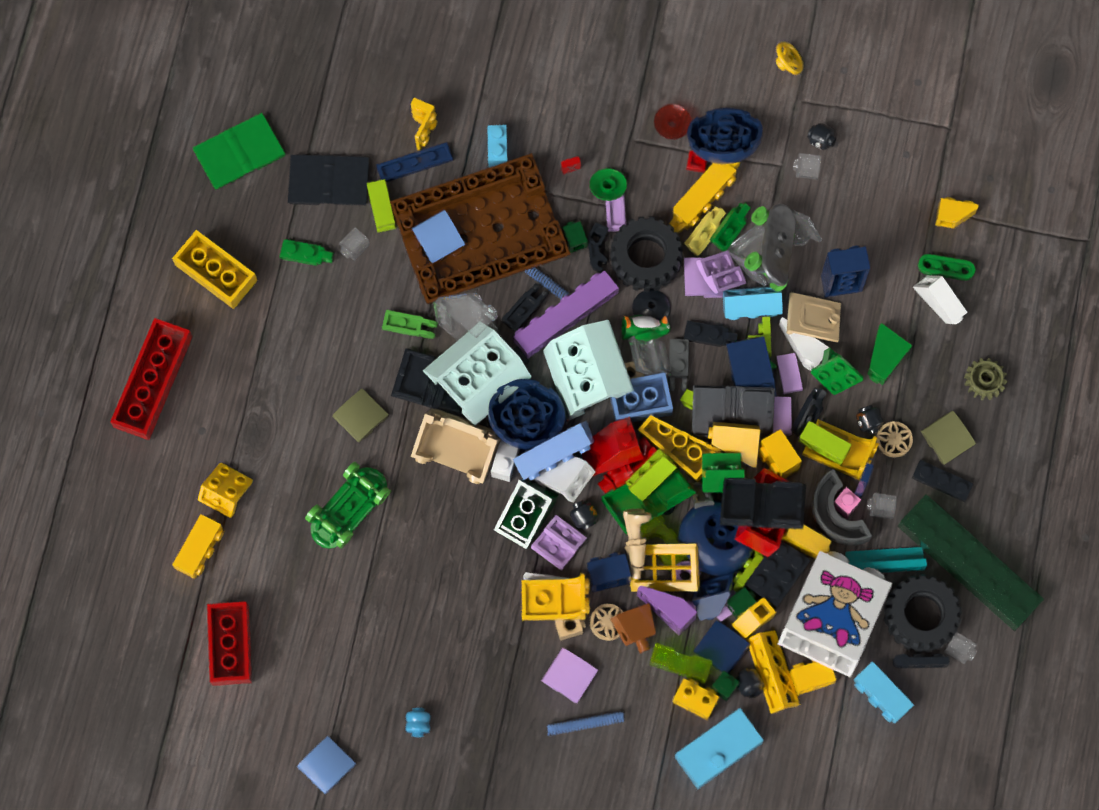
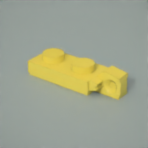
M714 207L711 212H708L684 242L694 255L699 256L709 244L710 238L726 214L722 208Z

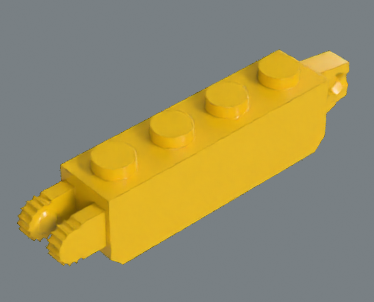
M740 162L733 164L713 163L673 207V219L669 224L674 227V233L678 232L679 234L684 229L688 230L691 226L695 227L701 214L703 212L706 214L712 207L711 203L715 199L719 200L724 194L723 190L735 182L736 171L740 166Z

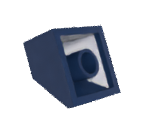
M734 572L699 581V591L694 592L692 603L696 607L700 621L705 619L712 620L719 616L730 596L735 577Z

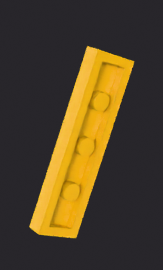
M776 631L758 633L746 639L750 643L749 649L756 670L764 682L763 691L770 713L773 714L786 708L799 706L800 703L781 646L778 644L779 640ZM767 637L771 638L772 646L768 643ZM774 656L778 659V665L774 661ZM780 674L784 677L785 683L781 681ZM786 693L790 695L791 703H788Z

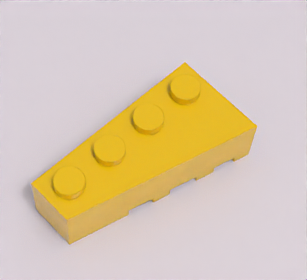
M652 415L638 429L640 434L655 447L660 448L676 465L696 482L702 478V454L722 453V450Z

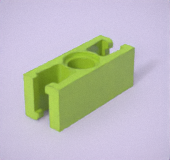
M385 179L367 183L377 233L396 229Z
M810 421L799 438V443L840 466L852 445Z
M659 448L626 481V484L629 486L628 489L641 501H644L677 468L673 463L674 461Z

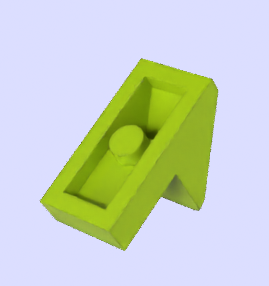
M762 317L761 323H758V335H749L747 339L764 336L770 359L772 354L770 317Z

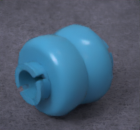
M412 708V711L406 714L407 724L405 729L406 732L412 733L411 737H424V734L430 731L429 721L431 716L428 712H424V708Z

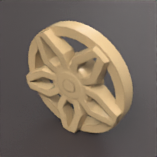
M888 422L877 433L878 438L876 442L879 443L878 448L889 457L896 458L905 455L913 443L910 429L900 422ZM892 426L895 427L896 431L892 432ZM898 426L903 428L904 430L898 433ZM886 427H889L888 432H882ZM907 433L908 435L902 437L901 434ZM880 435H886L887 439L881 437ZM909 438V445L907 447L903 441ZM880 440L887 442L885 449L882 447ZM895 448H897V450L901 451V453H896V454H894V453H892V452L895 450Z
M613 604L600 605L593 611L590 617L592 632L598 638L605 641H612L620 637L619 634L614 636L615 627L610 618L613 617L611 615L613 610H616L615 615L623 613V611ZM602 608H611V609L608 611V614H607L606 611L603 610ZM598 611L602 612L604 616H600ZM596 614L600 621L594 624V616ZM604 629L606 636L599 634L597 631ZM609 630L612 631L611 637H610L609 632H608Z

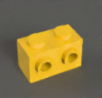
M811 660L812 663L807 665L804 663L794 665L790 671V676L797 695L835 684L836 678L833 669L814 660Z
M691 678L688 680L683 679L673 698V703L708 720L719 699V696L716 695L717 692L708 687L704 689L698 686L699 683Z

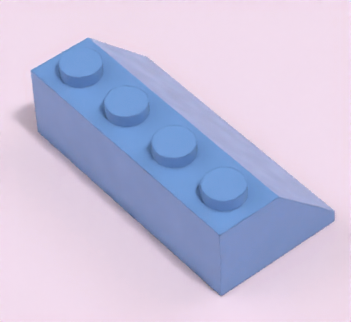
M584 421L514 458L513 461L523 480L529 477L531 481L540 476L539 472L546 469L548 472L557 467L556 462L563 460L565 463L574 458L573 453L580 451L582 454L591 449L590 444L594 443L588 422Z

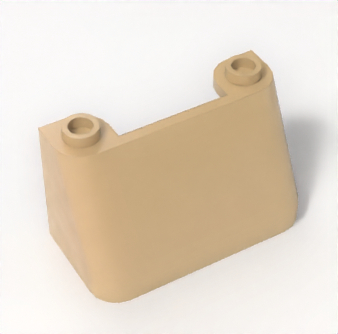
M430 409L424 415L411 457L421 464L435 461L467 473L466 476L470 482L480 484L485 482L501 439L495 434L493 429L479 424L474 426L469 420L439 409Z

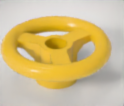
M780 42L776 48L778 56L776 63L778 67L794 75L800 74L803 70V62L799 53L791 44Z

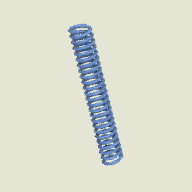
M536 267L531 270L530 277L532 276L534 280L537 277V282L544 285L546 289L558 296L560 300L564 293L565 295L569 293L561 286L559 287L557 283L554 284V281L550 277L547 278L543 272L540 273V270L538 271Z
M619 711V714L618 712L616 714L613 712V714L594 716L591 719L590 717L588 719L585 718V720L582 718V721L581 719H576L566 723H557V725L554 723V726L551 724V727L548 724V736L550 734L553 735V733L556 735V732L559 734V731L562 734V730L565 733V729L567 733L569 731H577L578 729L581 730V728L584 730V727L587 729V726L590 729V725L593 728V724L596 728V723L599 727V722L600 726L609 725V723L611 725L612 722L615 724V721L616 723L618 721L621 723V720L624 722V713Z

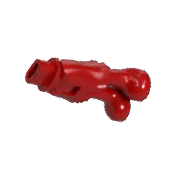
M645 437L639 440L644 459L608 471L603 476L604 479L597 483L605 494L611 489L615 491L625 485L626 481L657 451Z

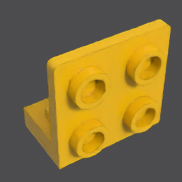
M413 98L411 102L413 118L417 122L422 123L415 136L417 150L421 151L422 147H426L428 144L430 131H434L437 125V114L433 105Z
M219 463L201 485L198 501L231 518L235 514L238 500L251 486L253 479L223 463Z

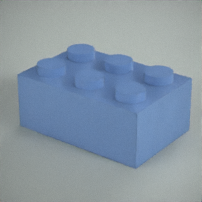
M665 373L630 379L634 391L619 398L610 397L615 421L630 417L631 422L647 420L650 415L659 418L672 415L673 413Z

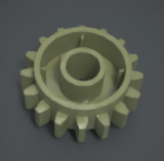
M980 358L979 363L974 361L972 367L967 368L966 371L968 373L965 374L964 378L968 380L965 382V386H970L968 393L975 392L974 398L980 395L981 400H984L985 396L991 400L993 395L998 397L1000 395L999 391H1004L1005 388L1002 385H1006L1007 380L1003 378L1006 377L1007 373L1002 372L1003 366L999 367L997 365L998 361L991 362L990 358L987 361H983ZM981 377H988L990 382H984Z

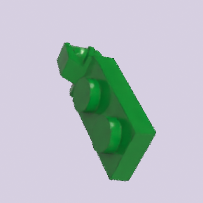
M740 203L736 208L730 210L710 238V241L722 252L727 251L747 223L745 215L750 210V207L746 203Z
M287 239L283 240L280 259L315 266L317 264L321 265L322 262L332 263L333 253L325 251L324 247Z

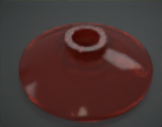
M668 104L661 107L654 117V126L658 134L670 140L685 136L691 123L689 112L677 104ZM674 122L676 125L671 127L669 123Z

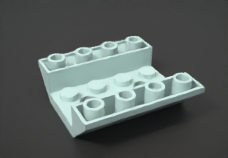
M609 320L580 326L551 340L543 350L558 395L564 405L567 421L585 414L584 409L609 397L619 398L634 391ZM576 346L578 352L575 356H572L571 349ZM586 381H588L590 383V388L588 391L585 392L583 389V385Z
M481 322L423 370L435 385L439 383L460 405L462 414L474 426L488 415L490 399L497 393V389L500 386L513 380L531 378L520 357L495 330ZM493 352L497 354L498 359L490 361L487 355ZM461 377H466L469 379V384L463 386L458 380ZM506 386L503 395L500 394L499 403H502L512 395L518 387Z

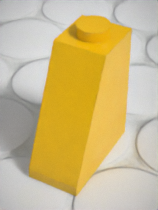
M713 422V427H709L708 439H712V445L726 453H740L742 462L756 468L760 426Z
M804 524L803 529L785 528L782 541L815 559L819 551L827 554L830 550L831 540Z

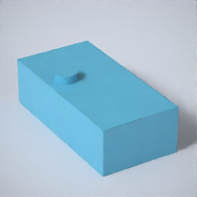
M739 708L676 753L675 759L696 788L699 789L763 743V739Z

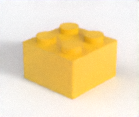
M781 429L761 440L758 456L763 463L766 462L770 467L769 471L785 479L799 470L802 460Z

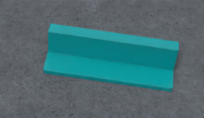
M922 547L848 551L845 553V557L849 561L848 564L861 570L873 568L881 573L922 571L927 567Z

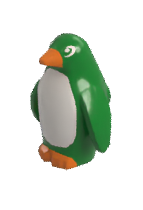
M643 315L623 316L621 325L622 340L635 339L639 344H646L648 341L656 340L667 335L671 330L666 316L661 320Z

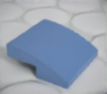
M445 210L412 228L431 263L465 245Z
M327 736L297 767L326 794L356 763Z

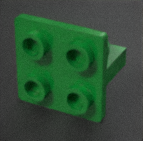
M831 348L824 350L822 364L811 369V374L833 395L863 381V376L838 353H835Z
M740 453L702 454V492H723L724 478H745L744 469H741Z

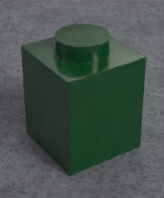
M572 221L562 227L563 236L570 253L588 248V241L581 222Z
M744 587L729 598L725 606L738 619L757 603L755 601L757 598L750 589L747 591Z
M723 671L711 689L716 691L717 695L727 702L740 682Z

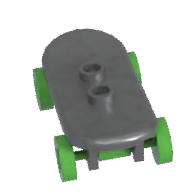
M785 204L774 205L770 210L761 206L753 212L752 222L765 228L762 256L758 252H752L744 262V266L749 271L764 274L768 278L767 282L770 284V287L776 292L783 290L788 283L792 245L795 237V217L791 209Z

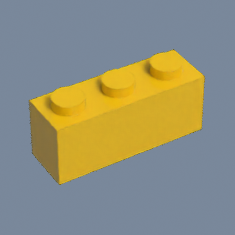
M200 514L172 566L196 579L197 575L200 576L205 568L203 564L207 558L210 559L214 552L213 546L216 541L219 542L224 534L222 525Z

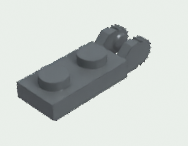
M670 339V391L675 389V378H682L681 389L682 392L686 391L689 340Z

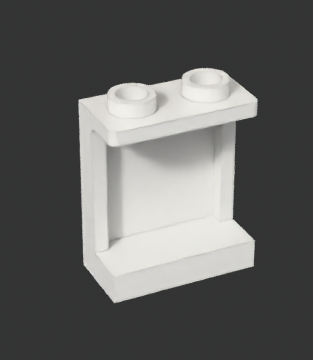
M574 456V458L565 463L563 460L556 462L557 467L548 472L546 469L539 472L540 476L534 479L544 488L549 487L563 494L568 501L574 502L595 471L586 461Z

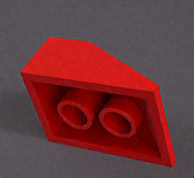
M630 417L612 422L593 436L594 443L590 444L591 449L582 453L583 460L595 471L593 476L644 459Z

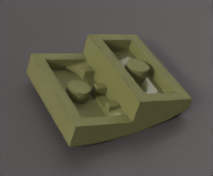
M361 389L347 400L332 417L353 438L360 442L371 434L376 426L387 419L389 414Z
M950 411L921 430L928 445L934 449L942 464L948 463L976 444L954 411Z

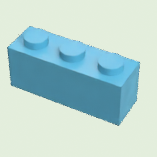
M771 287L723 291L725 318L737 320L740 317L758 318L763 315L775 317L778 314H782V292H776Z
M873 662L853 680L858 691L861 693L865 692L868 695L869 702L875 708L879 707L883 711L882 715L888 722L892 721L895 724L914 706Z

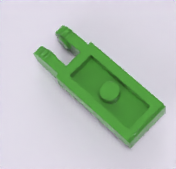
M386 310L382 330L434 339L435 333L421 330L422 325L437 328L438 323L433 320L423 319L420 316Z

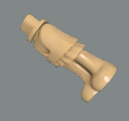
M626 509L623 511V517L629 538L628 542H625L627 562L631 577L633 579H641V571L644 570L643 565L645 563L646 538H641L640 527L642 523L650 521L651 513L644 512V509Z

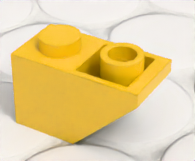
M951 197L941 198L935 225L955 228L976 214L978 204L967 200L963 202L955 201Z
M763 597L743 613L732 626L743 639H746L774 618L776 612Z

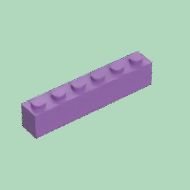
M606 271L594 274L590 278L591 281L587 284L582 283L575 289L576 292L571 295H565L558 305L550 306L546 309L544 315L533 318L529 326L526 328L521 327L515 332V336H513L514 343L521 349L527 359L548 345L551 340L562 335L618 294V286Z

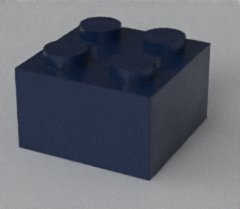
M620 552L610 554L609 558L595 557L590 559V562H587V573L592 593L630 584L631 574L626 554L621 555Z

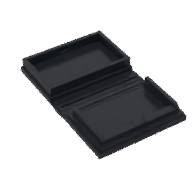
M291 155L288 203L296 205H319L321 203L366 206L369 157Z
M405 348L391 397L465 417L462 414L460 405L439 383L435 385L423 372L437 357ZM461 377L458 380L463 386L469 384V379L466 377Z
M693 385L692 436L708 437L709 427H713V422L760 426L759 439H765L773 434L775 388Z
M724 478L720 525L803 529L806 484L775 481L773 484L757 483L756 479Z

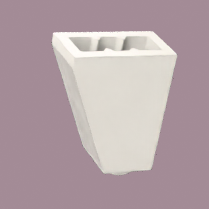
M927 275L913 286L917 293L945 323L957 324L963 320V316L967 311L942 276Z

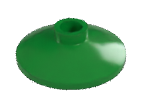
M601 169L592 175L589 187L595 197L604 201H612L624 195L627 189V181L624 175L617 170Z

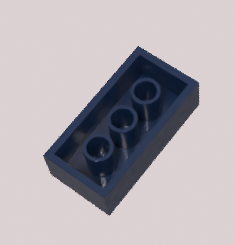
M856 245L847 250L837 248L827 253L821 273L825 298L863 291L870 271L866 247Z

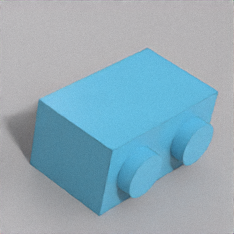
M488 125V165L490 168L507 162L506 125Z

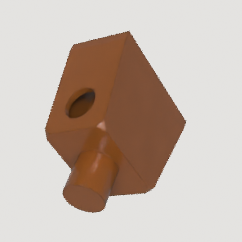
M649 603L610 618L626 646L636 643L639 653L651 649L647 639L654 636L656 631Z

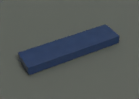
M446 142L377 164L376 167L380 179H385V182H389L452 162L453 158Z
M866 463L854 492L860 499L874 467L869 463Z

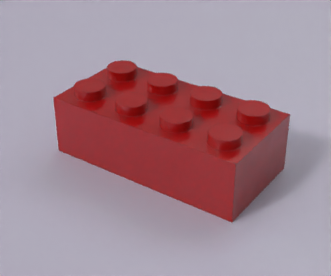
M765 468L753 478L756 479L757 483L789 482ZM739 526L735 540L769 557L779 549L785 528Z
M247 602L207 604L210 683L212 686L252 683L249 605Z

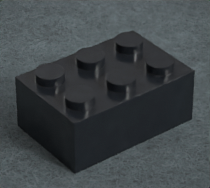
M781 540L779 549L769 557L765 556L744 587L747 591L750 589L758 600L764 597L776 611L809 565L810 559Z

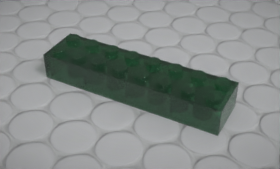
M927 494L924 495L897 526L1014 632L1044 600Z

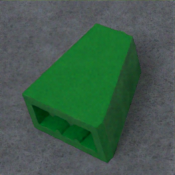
M882 323L879 325L867 374L873 382L883 385L909 353L912 345Z

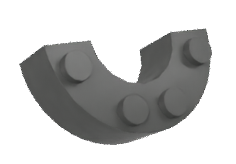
M833 469L821 479L815 490L812 500L814 521L819 530L836 543L850 546L867 543L872 535L863 519L847 521L840 517L835 510L834 497L842 490L843 484Z

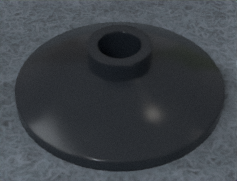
M643 291L635 297L632 311L634 315L650 316L656 320H661L664 316L668 318L670 303L668 298L660 291ZM653 303L655 307L651 309L648 307V304Z

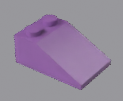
M640 585L638 587L637 596L645 604L649 603L651 610L678 636L696 619V607L689 600L686 602L682 598Z

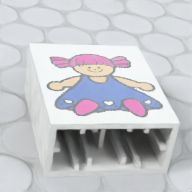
M819 551L778 644L851 677L892 583L886 581L884 575L876 569L864 568V570L848 564V559L840 553L828 552L826 554Z

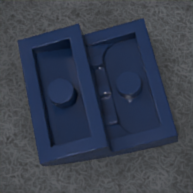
M716 620L693 652L720 672L725 671L730 674L749 648L750 643Z

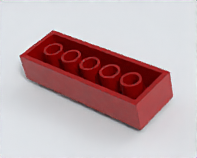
M154 318L110 423L114 428L150 440L193 338L190 330Z

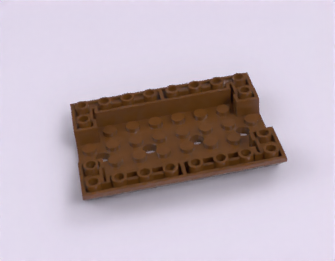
M532 153L390 201L397 227L426 304L570 255L558 220H555L545 194V186ZM445 210L459 235L466 236L468 241L457 250L431 263L428 256L422 254L423 247L420 245L412 228ZM530 212H537L539 217L532 220L528 215ZM501 224L504 228L502 231L496 232L493 230V226Z

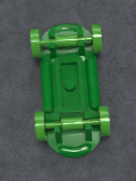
M353 462L343 474L347 481L323 508L317 504L308 512L305 520L312 523L311 535L319 546L327 549L336 547L342 549L352 538V532L376 505H381L386 500L391 490L387 488L385 476L380 471L369 467L359 469L360 465L357 462Z

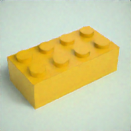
M197 230L172 258L175 266L233 309L257 282L255 273Z

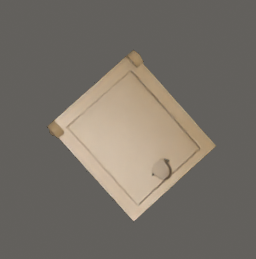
M794 292L789 293L786 333L789 335L796 333L838 342L841 303Z

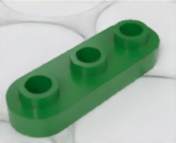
M926 254L918 262L919 271L926 275L967 281L975 273L974 264L967 260ZM924 264H930V268H926ZM947 266L949 271L943 270V267ZM965 269L968 273L963 274L961 270Z

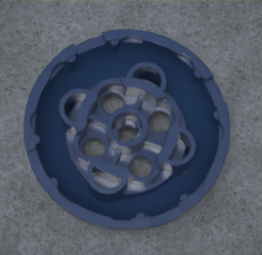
M719 108L707 111L706 115L701 118L696 117L688 127L687 136L691 149L703 160L715 164H733L747 159L758 149L762 141L763 128L759 119H754L747 111L735 108Z
M517 379L497 389V393L492 396L489 402L488 418L493 431L502 441L519 449H533L559 435L565 421V409L560 397L551 388L548 389L535 380ZM506 386L518 387L512 395L502 403H499L500 394L503 395ZM512 410H515L517 414L512 415Z
M714 500V505L702 506L696 509L692 507L682 519L679 528L680 544H697L699 570L715 576L735 573L745 565L754 551L735 540L739 526H731L733 531H730L727 525H720L722 500ZM708 521L716 525L712 527L709 525ZM725 542L731 543L730 549L725 547Z

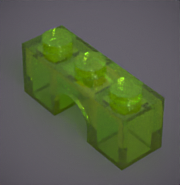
M662 515L655 517L640 527V536L646 538L645 542L651 538L658 537L663 539L665 544H680L676 540L677 535L671 527L668 529L665 526V520ZM658 555V559L664 566H672L671 555ZM675 555L676 565L688 559L687 555Z
M655 643L649 666L706 683L712 661L696 655H683L676 652L674 648Z

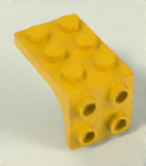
M818 419L816 425L852 444L851 449L841 466L807 446L802 455L859 480L866 463H871V460L868 458L873 459L879 443L876 442L878 437L874 436L873 439H864Z
M582 573L579 577L573 579L522 580V621L585 619V614H589V598H585V594H589V578L585 579V573Z

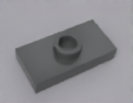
M702 481L690 483V486L696 493L691 496L695 509L714 505L712 493L702 492Z

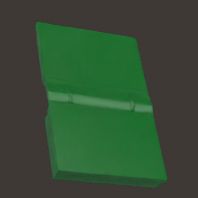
M262 113L192 148L215 190L243 177L256 168L259 170L285 155Z
M676 468L644 501H641L628 489L629 486L627 484L603 495L601 501L627 535L623 517L624 510L644 509V512L651 513L650 520L696 493L678 468Z

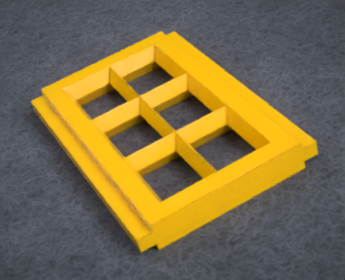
M646 544L645 555H652V566L643 567L644 570H653V581H638V579L631 577V592H637L640 585L657 591H699L697 544ZM656 555H671L672 566H656ZM675 555H690L691 565L676 566ZM691 569V580H676V570ZM657 570H672V580H657Z

